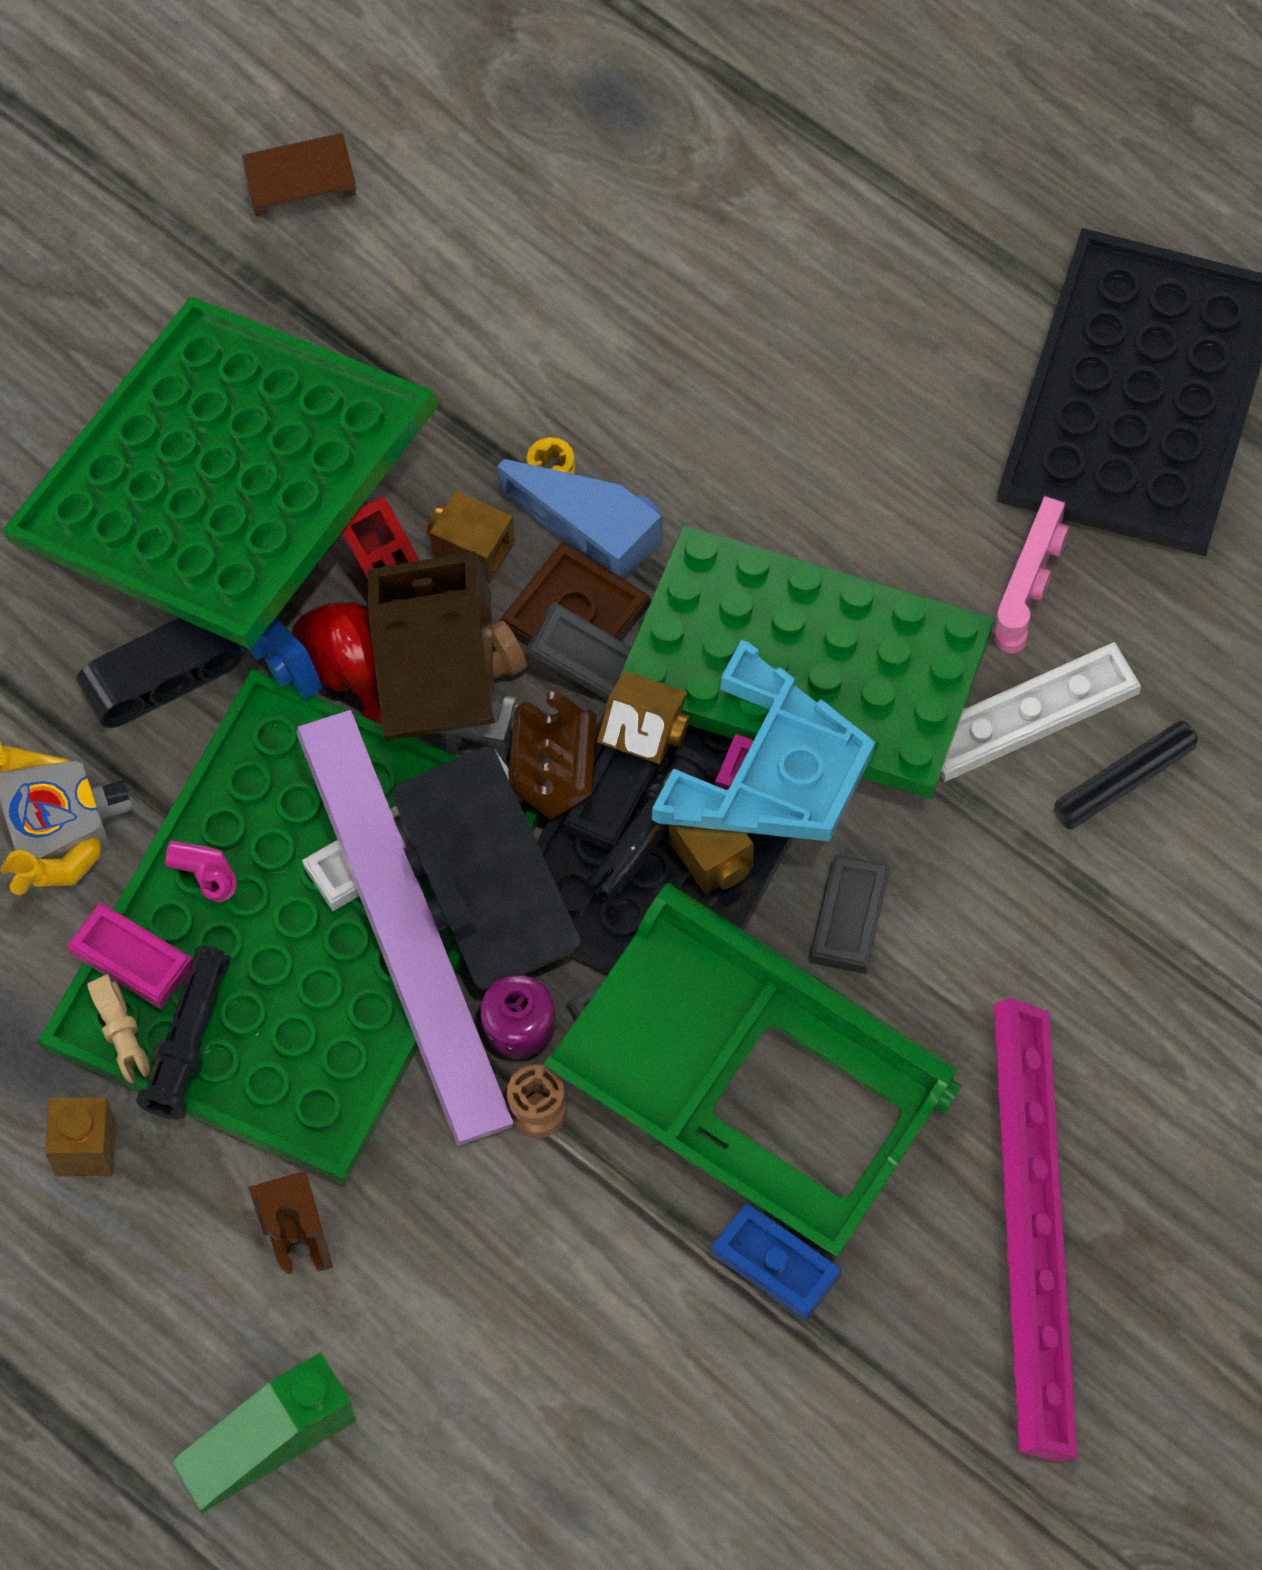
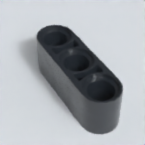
M177 618L89 662L80 670L76 681L99 723L105 728H115L225 675L239 664L243 653L237 643L181 618Z

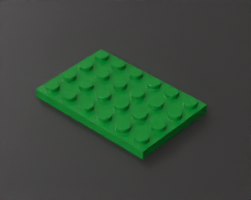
M683 525L620 677L625 670L685 691L687 696L681 713L690 716L688 725L732 739L737 734L755 740L769 709L720 690L721 677L740 641L744 640L759 650L758 657L776 670L781 667L795 678L794 685L815 702L823 700L875 741L874 753L862 776L863 779L932 800L988 644L995 618Z

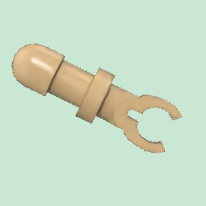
M106 974L87 983L93 1002L106 1023L102 1029L105 1039L108 1043H113L118 1056L116 1060L122 1075L128 1082L136 1083L137 1080L133 1066L137 1064L142 1075L147 1078L150 1075V1064L144 1049L139 1047L135 1034L139 1029L134 1017L127 1016L125 1000L117 981L111 982V978Z

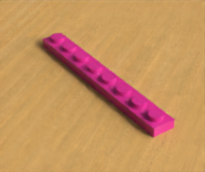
M1008 998L994 1004V1038L997 1052V1091L1000 1104L1001 1150L1005 1191L1004 1205L1006 1208L1008 1243L1007 1260L1009 1264L1011 1295L1010 1315L1013 1330L1019 1451L1026 1455L1062 1463L1077 1459L1050 1018L1049 1011L1014 998Z

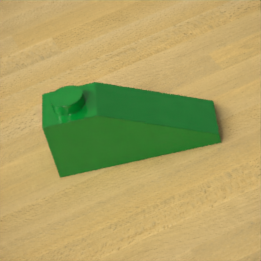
M319 1352L267 1383L175 1457L172 1463L200 1512L203 1513L355 1423L357 1420L349 1397L323 1354Z

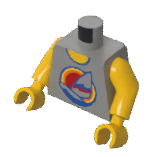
M0 741V803L15 851L10 852L0 869L1 873H16L9 885L11 892L15 895H22L33 887L75 885L100 859V854L110 848L102 820L133 810L123 778L91 788L83 762L77 760L70 761L66 758L5 745L2 746Z

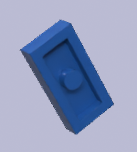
M275 618L253 648L248 650L257 661L264 657L266 658L265 661L270 672L282 687L290 683L306 700L323 689V686L306 648Z
M747 1202L711 1247L713 1256L804 1321L809 1319L841 1277V1268Z

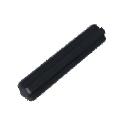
M1177 721L1056 800L1054 804L1056 817L1065 828L1074 829L1193 751L1197 746V734L1186 721Z

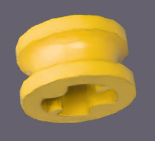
M548 437L540 439L533 443L528 450L527 464L542 467V463L548 464L552 457L558 458L560 466H553L552 470L575 474L573 449L560 438Z

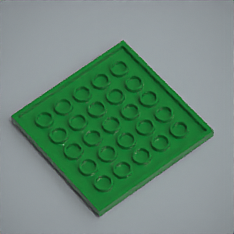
M190 296L2 531L9 542L248 649H252L439 406V402L433 390Z

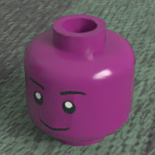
M525 975L507 976L496 981L486 991L480 1006L483 1033L489 1045L497 1052L514 1059L529 1058L540 1053L551 1042L556 1029L554 1000L548 989L538 980Z

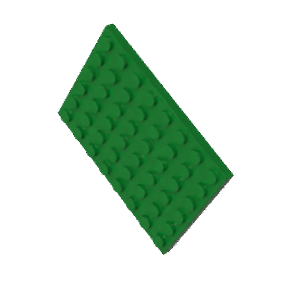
M251 669L113 910L192 957V959L198 946L214 947L224 951V955L231 957V963L221 984L219 995L199 1051L202 1055L203 1067L198 1075H193L185 1098V1102L188 1105L186 1115L345 1186L419 1047L360 896L332 911L304 869L302 861L338 839L296 734L298 726L348 710L314 695L305 700L292 686L287 684L282 687L276 679ZM352 712L390 809L396 806L392 798V791L396 785L459 758L412 737L386 741L382 724ZM524 800L519 804L533 833L543 813ZM170 841H179L222 851L236 876L234 894L223 902L211 901L202 894L201 887L194 873L167 868L165 858ZM427 875L418 878L425 899L434 896L435 892ZM436 925L455 976H457L465 960L450 926L439 931ZM83 962L38 1039L41 1049L135 1092H139L147 1087L155 1064L151 1057L153 1049L160 1041H165L188 975L162 1010L118 984L125 1000L127 1016L134 1017L139 1029L135 1034L139 1047L144 1049L150 1064V1075L147 1078L142 1075L137 1064H135L133 1070L137 1082L130 1083L120 1071L116 1060L118 1054L114 1044L108 1043L105 1039L102 1029L106 1023L100 1016L88 989L87 983L104 975Z

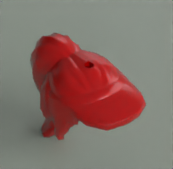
M333 602L317 606L303 614L293 625L292 635L306 648L321 683L325 687H331L334 691L352 690L359 697L364 707L363 717L382 724L368 610L357 605L355 602Z

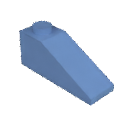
M504 459L497 466L501 494L563 542L624 580L663 542L661 513L657 506L642 494L635 496L620 484Z

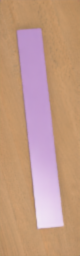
M351 710L298 726L296 734L457 1147L511 1128L513 1121L418 879H416L403 848L405 846Z

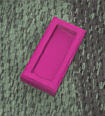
M99 902L67 945L69 954L103 975L108 974L113 981L116 980L118 984L160 1010L163 1009L189 974L193 961L192 957Z

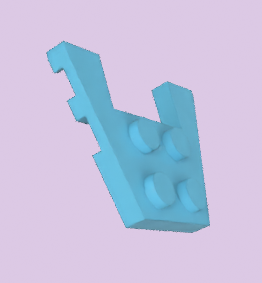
M741 640L721 677L720 690L767 708L769 712L728 790L673 769L652 808L651 820L662 824L830 842L874 753L875 741L823 700L815 702L794 685L795 678L781 667L776 670L758 657L759 650L749 642Z

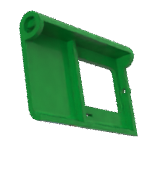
M669 882L662 888L647 910L633 940L557 1049L543 1064L544 1067L836 1258L847 1244L932 1111L936 1109L944 1115L962 1087L961 1084L953 1080L959 1069ZM776 1029L894 1105L900 1112L899 1121L854 1190L846 1197H839L715 1116V1104L766 1030ZM698 1129L706 1135H708L709 1137H711L712 1139H714L715 1141H717L718 1143L725 1146L727 1149L723 1148L722 1146L718 1145L717 1143H715L714 1141L700 1133Z

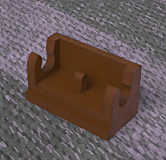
M343 133L242 155L255 216L265 215L266 207L342 190L345 191L346 196L356 194V183Z
M549 691L547 693V703L550 707L556 708L559 711L557 714H544L540 711L539 707L527 701L515 708L509 782L514 793L552 820L592 794L597 714L590 709L584 711L563 694Z
M306 1170L249 1187L264 1236H270L277 1263L285 1273H292V1261L288 1257V1251L293 1245L298 1243L305 1244L310 1248L309 1256L318 1272L333 1268Z

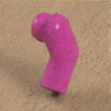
M170 841L165 858L167 868L194 873L201 887L202 894L211 901L223 902L234 894L236 876L222 851L179 841Z

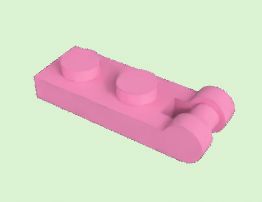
M1046 496L1043 498L998 609L994 640L999 650L1009 654L1018 653L1026 645L1031 615L1029 607L1032 600L1042 602L1052 571L1045 569L1050 555L1060 557L1070 530V526L1062 524L1065 503Z

